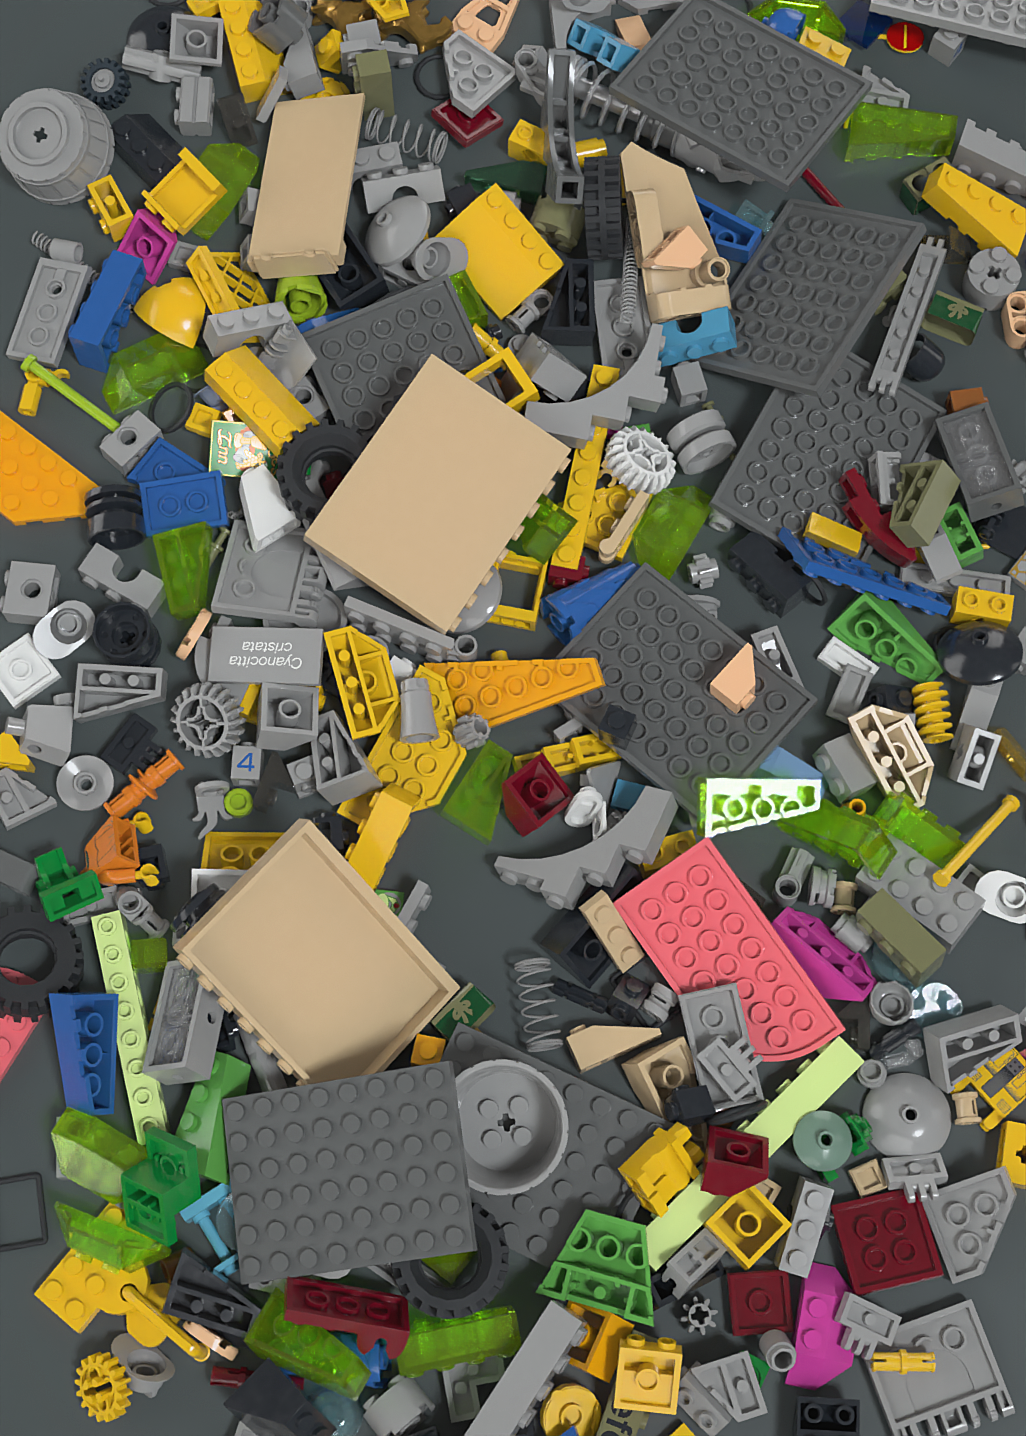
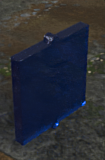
M857 0L833 25V29L847 37L848 41H854L867 50L892 24L893 19L886 15L869 11L870 5L862 0Z

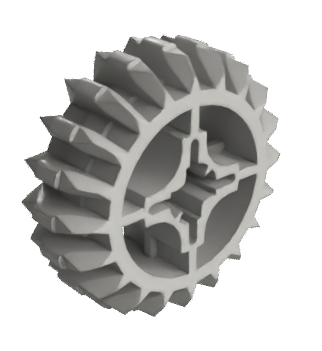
M206 681L202 684H193L191 688L184 689L182 695L177 696L175 699L177 705H174L171 709L176 715L171 717L170 721L177 725L172 732H179L181 736L177 742L182 743L185 741L187 743L185 751L194 749L195 756L204 754L205 758L220 757L225 752L228 753L233 750V745L240 742L239 735L245 731L240 724H243L246 718L239 715L244 707L237 708L235 704L239 697H229L231 689L222 691L221 684L217 683L212 686L211 682ZM199 699L200 705L197 706V713L192 715L193 706ZM224 725L223 734L221 738L217 740L216 734L219 733V727Z

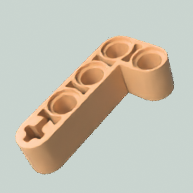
M1026 291L1011 293L1001 310L1005 341L1013 349H1021L1026 346ZM1012 307H1016L1020 311L1014 310ZM1015 330L1023 332L1024 335L1018 334Z

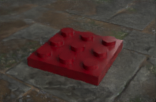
M901 1189L831 1205L830 1213L834 1214L833 1224L854 1295H867L940 1278L944 1275L923 1203L919 1201L916 1192H914V1203L907 1202L904 1190Z

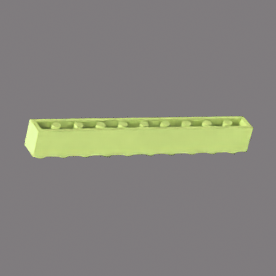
M840 1036L833 1042L830 1040L818 1048L816 1051L820 1055L813 1062L808 1058L796 1070L799 1076L793 1082L787 1079L776 1090L779 1096L772 1103L766 1099L765 1101L768 1102V1105L757 1112L759 1116L752 1123L746 1119L735 1131L769 1138L770 1157L794 1133L798 1122L805 1115L816 1111L865 1062ZM702 1164L697 1168L700 1174L689 1186L687 1185L684 1189L676 1192L673 1196L675 1199L667 1206L669 1210L662 1218L653 1213L650 1215L654 1220L646 1227L649 1267L652 1274L729 1198L723 1195H712L708 1192L700 1191Z

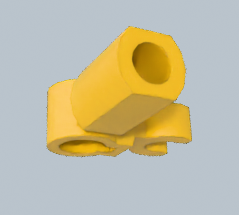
M45 368L59 379H70L69 371L66 369L51 371V369ZM29 371L28 373L25 372L28 382L23 387L18 412L22 415L34 417L36 416L42 394L41 388H49L50 385Z

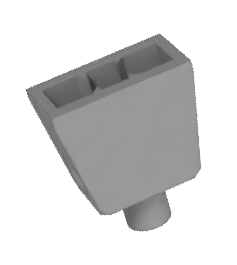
M31 704L27 707L23 719L7 718L5 734L20 736L19 751L22 754L63 767L71 750L74 707Z

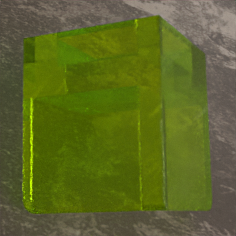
M165 938L131 940L133 971L137 974L164 972L168 962L167 940Z

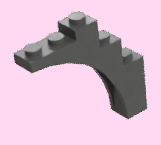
M548 48L544 101H542L540 128L545 132L543 160L548 164L545 192L555 203L582 204L584 175L578 163L574 133V71L576 51L573 49Z

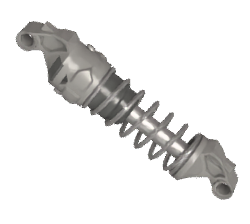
M529 48L520 49L514 57L515 74L521 82L520 90L533 95L537 103L542 106L547 67H543L535 51ZM580 55L575 56L574 105L578 98L584 100L580 111L581 119L586 117L591 104L602 108L598 118V126L604 124L609 111L621 115L616 126L617 134L623 130L627 118L637 122L634 141L639 140L641 136L649 138L653 149L657 146L670 150L672 157L683 161L688 167L696 168L698 172L705 173L708 171L714 174L719 182L739 180L752 185L753 181H765L610 95L609 87L599 83L609 73L611 74L612 84L615 80L613 70L608 68L598 76V70L594 61L588 62L586 58ZM589 66L593 67L592 80L586 78Z

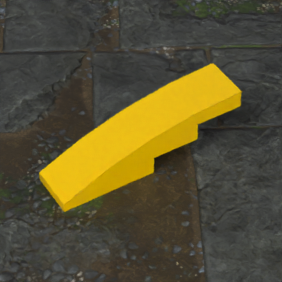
M589 734L572 738L567 743L543 747L539 752L515 756L511 761L514 771L517 772L542 752L561 777L615 761L622 757L603 741L599 740L597 736Z

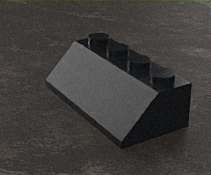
M125 114L111 125L114 135V151L152 190L182 160L178 154L183 148L150 114Z
M346 223L343 237L346 244L344 265H337L339 271H336V273L318 275L341 310L367 307L390 293L384 277Z
M626 863L623 864L613 888L605 885L601 887L590 885L578 899L574 909H569L540 943L555 962L588 989L593 986L613 961L579 907L600 890L604 891L613 903L644 881L637 870Z

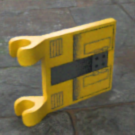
M1012 1048L994 1062L988 1061L977 1069V1074L971 1078L965 1077L955 1084V1089L950 1092L951 1095L959 1093L970 1083L988 1103L993 1111L979 1123V1126L985 1132L993 1129L1026 1098V1060L1015 1048Z

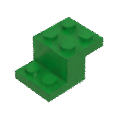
M153 1126L145 1131L147 1158L120 1174L127 1227L169 1247L177 1242L175 1215L201 1198L196 1145Z

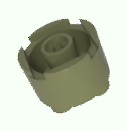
M548 194L546 198L540 195L529 223L546 243L555 244L559 250L570 253L572 248L577 245L585 225V209L581 207V210H578L574 207L575 204L555 203Z

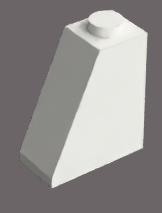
M264 464L257 468L251 467L241 475L239 485L240 498L252 549L257 553L299 527L301 522L296 519L293 510L289 511L287 509L285 500L281 496L278 481Z

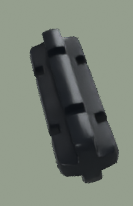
M560 978L555 981L552 989L553 994L560 997L564 995L567 997V1000L586 1008L590 1006L593 1011L600 1014L605 1012L609 1001L607 998L601 995L594 996L593 992L575 984H572V986L568 985L569 982Z
M910 1018L903 1023L904 1026L902 1028L898 1026L881 1037L879 1043L875 1041L869 1045L867 1051L871 1058L879 1061L886 1056L884 1053H891L908 1042L910 1036L914 1038L919 1035L922 1030L918 1022L914 1018Z

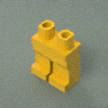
M676 1122L668 1131L658 1127L653 1132L654 1136L648 1139L618 1168L642 1207L660 1218L669 1210L666 1203L677 1191L684 1189L688 1185L690 1178L695 1179L700 1174L695 1165L704 1156L701 1148L691 1141L683 1147L692 1134L686 1126L679 1122Z

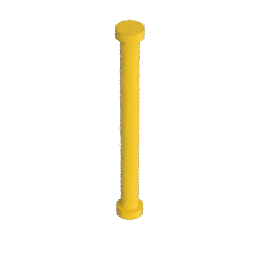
M1007 795L1002 800V805L947 865L942 870L939 869L933 874V880L938 886L946 887L951 882V877L1000 823L1011 812H1015L1020 807V802L1015 796Z

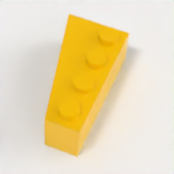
M392 782L381 793L376 791L369 805L373 809L369 819L364 817L357 830V833L361 834L357 844L351 843L345 855V858L349 860L348 863L374 892L386 870V863H389L398 846V838H401L411 820V817H409L411 811L416 806L418 807L422 797Z

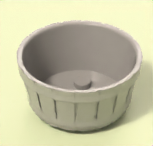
M41 88L22 94L4 112L0 122L1 159L19 186L36 200L47 204L51 203L52 205H66L78 202L86 198L85 196L90 195L87 188L88 184L107 176L114 157L113 130L105 113L91 100L71 92L53 88ZM41 128H45L44 133L47 135L46 140L42 139L38 143L34 133L36 131L39 132Z
M496 1059L473 1065L474 1067L466 1069L455 1078L469 1187L483 1193L488 1192L487 1194L508 1195L509 1193L512 1195L527 1191L530 1187H535L549 1176V1173L554 1171L562 1158V1153L565 1151L569 1127L563 1099L556 1087L545 1075L527 1064L514 1060ZM505 1113H508L509 1118L515 1119V1124L510 1126V1131H504L503 1126H498V1120H501Z

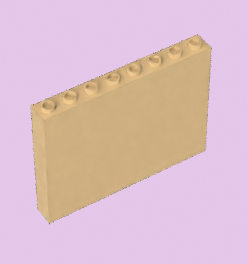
M431 354L304 534L303 541L435 631L444 635L448 630L454 632L462 621V618L458 616L462 609L465 607L469 610L477 599L478 595L474 593L480 584L484 587L494 574L490 569L495 561L501 564L509 552L506 545L510 539L516 541L525 529L521 525L525 517L527 516L531 519L540 507V504L536 502L540 495L544 494L547 496L556 482L552 480L555 473L558 471L562 474L571 460L567 456L571 449L447 363Z
M299 818L172 947L179 954L176 957L179 963L189 971L192 968L199 975L196 979L199 984L208 992L213 990L219 996L217 999L218 1004L228 1013L233 1011L239 1017L237 1020L238 1025L248 1034L253 1032L259 1038L256 1042L258 1046L268 1055L273 1053L279 1059L276 1062L277 1066L287 1075L292 1073L298 1079L296 1082L297 1086L383 1072L460 989V986L308 819Z

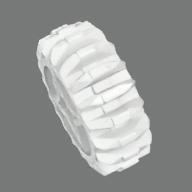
M634 425L631 428L625 426L615 433L605 449L606 455L604 459L608 461L606 467L613 470L611 476L617 477L619 484H625L627 490L634 489L636 494L642 490L649 495H656L663 488H666L676 472L674 467L677 463L672 459L674 454L668 451L669 445H664L661 442L662 437L657 438L654 436L653 431L648 433L644 427L638 429Z

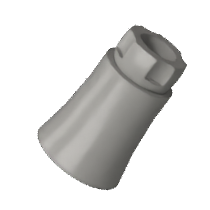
M426 678L405 679L401 682L400 741L417 744L437 740L440 736L435 722L428 680Z

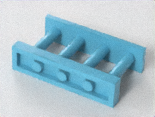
M231 1181L229 1186L221 1183L201 1196L199 1200L180 1211L185 1222L191 1223L194 1221L195 1224L200 1225L222 1262L214 1269L220 1274L225 1273L226 1276L240 1269L238 1253L233 1256L231 1255L209 1218L211 1215L209 1210L218 1204L221 1208L225 1207L235 1224Z

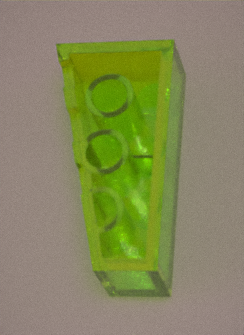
M698 777L696 835L707 838L715 836V834L731 832L743 827L759 825L772 820L819 810L821 780L779 777Z

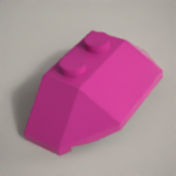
M787 906L771 923L824 998L862 1002L877 984L863 956L859 952L855 954L835 938V933L819 918L804 912L795 911Z
M812 1262L808 1278L802 1277L794 1332L791 1339L797 1356L794 1366L786 1371L784 1384L815 1391L852 1366L854 1354L851 1353V1348L848 1351L841 1348V1341L847 1327L834 1321L844 1293L850 1292L853 1294V1291L835 1267Z

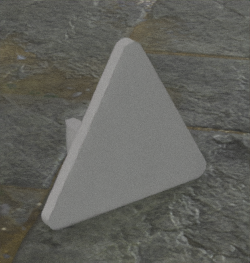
M618 760L590 767L587 769V774H580V786L594 787L602 795L603 801H606V815L621 766V762Z

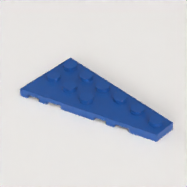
M782 527L778 534L779 539L793 555V560L800 564L803 568L802 572L810 577L817 578L819 575L838 586L844 583L860 593L869 591L882 600L888 601L891 598L907 608H912V606L919 607L929 615L938 613L947 616L952 607L941 594L913 582H908L906 586L894 574L884 571L883 575L870 569L871 564L834 548H829L828 551H825L821 545L815 543V540L806 536L801 541L791 534L792 531L785 527Z

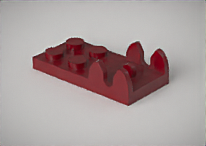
M287 1276L284 1290L285 1321H291L297 1325L318 1326L329 1331L340 1330L356 1333L357 1347L364 1355L374 1347L375 1341L379 1338L387 1341L385 1349L389 1359L398 1357L405 1349L410 1334L408 1300L404 1296L300 1276Z

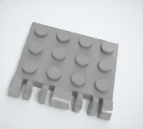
M234 519L211 604L212 613L289 622L303 628H315L321 608L316 601H321L323 598V591L325 590L328 577L315 548L303 541L304 534L307 532L306 529L297 527L255 553L252 549L246 521Z
M972 1299L900 1324L891 1347L877 1342L875 1352H898L899 1349H906L910 1353L934 1352L935 1360H932V1362L922 1361L923 1363H936L934 1373L908 1371L907 1374H899V1371L872 1372L871 1364L883 1361L864 1359L892 1436H907L904 1428L906 1426L910 1436H921L916 1423L923 1420L926 1422L929 1436H941L934 1419L936 1415H938L945 1436H956L968 1431V1426L960 1408L963 1405L971 1425L974 1428L980 1427V1417L973 1403L979 1399H982L987 1417L992 1422L998 1420V1413L991 1395L994 1396L998 1411L1003 1418L1015 1414L1012 1400Z

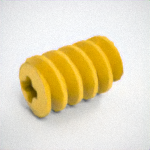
M942 682L921 683L914 686L911 690L912 695L915 696L913 705L917 707L914 713L919 718L916 721V726L920 729L918 734L923 743L936 744L954 738V734L945 733V730L952 728L953 725L952 723L944 722V719L949 718L951 713L942 711L943 708L950 705L948 701L941 700L942 697L948 695V691L939 690V687L944 684Z

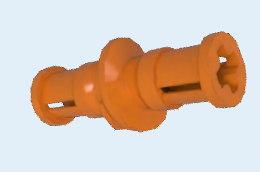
M167 749L165 751L167 754L154 765L149 766L144 773L137 769L138 778L129 774L128 778L132 783L121 790L122 792L109 803H103V806L111 816L122 819L130 810L139 806L147 796L156 800L158 798L156 788L165 784L166 780L179 769H185L184 765L170 749Z

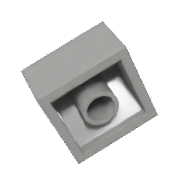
M262 682L257 707L256 748L285 751L317 739L319 688Z

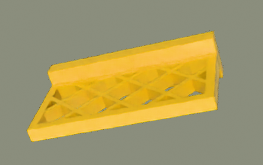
M198 246L186 262L212 315L239 310V306L243 309L254 307V302L258 305L270 304L255 273L240 270L230 263L234 261L240 265V252H210L207 246ZM217 264L223 267L222 271L218 268ZM226 271H229L230 273L238 277L239 280L236 281L235 279L227 275ZM242 281L250 285L253 291L242 285ZM228 285L234 288L233 292L229 289ZM240 292L241 294L249 298V303L241 297H239L237 293ZM252 336L243 341L242 344L260 343L257 336Z

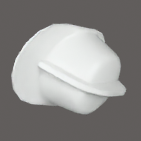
M1000 870L991 871L983 875L977 882L974 891L986 900L983 910L1010 922L1026 923V879Z

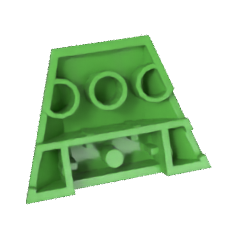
M586 1209L535 1293L563 1301L570 1300L622 1315L625 1319L654 1327L646 1225Z

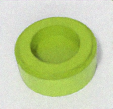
M242 788L229 791L224 799L227 812L235 818L246 817L251 813L254 806L251 794Z

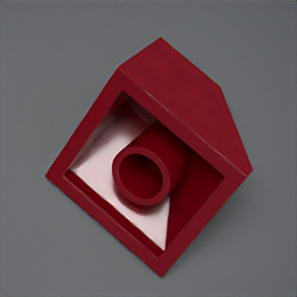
M542 752L501 783L506 816L522 837L541 827L574 798V794Z
M709 1126L701 1170L700 1191L708 1192L712 1195L732 1197L768 1178L769 1138Z

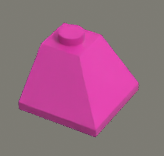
M148 208L137 210L117 251L142 258L147 272L145 279L154 285L157 283L177 244L176 231L172 233L161 222L164 217L159 212L155 215Z

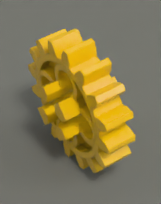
M110 1352L92 1354L88 1358L81 1360L82 1366L76 1369L80 1378L75 1380V1384L80 1386V1390L76 1392V1395L82 1396L81 1407L87 1406L89 1408L88 1416L96 1415L97 1422L103 1420L110 1422L117 1419L119 1416L126 1413L125 1408L131 1405L127 1396L133 1394V1391L127 1388V1383L131 1379L124 1376L123 1373L126 1367H119V1358L114 1357L111 1359ZM108 1382H111L112 1384L111 1387L105 1388L98 1392L95 1390V1387L101 1386Z

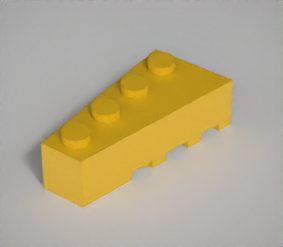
M947 163L942 164L928 176L921 196L945 219L950 218L958 226L957 229L963 235L968 234L978 243L977 247L981 251L1003 247L1014 258L1018 256L1026 233V208Z

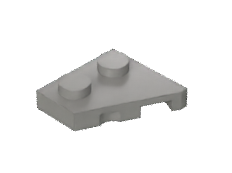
M6 767L0 770V819L7 831L57 807V802L53 797L46 796L37 790L35 785L22 780L18 774Z
M748 1350L690 1369L692 1375L737 1422L768 1413Z

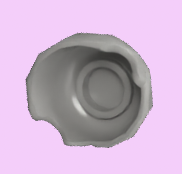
M896 981L879 982L870 993L869 1009L878 1022L889 1026L899 1025L908 1021L914 1011V998L908 988Z

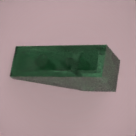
M520 160L466 170L464 175L465 185L471 183L475 191L484 193L485 190H488L497 183L504 191L517 192V198H521V202L536 205L539 196L542 195L543 197L545 191L547 166L537 161Z

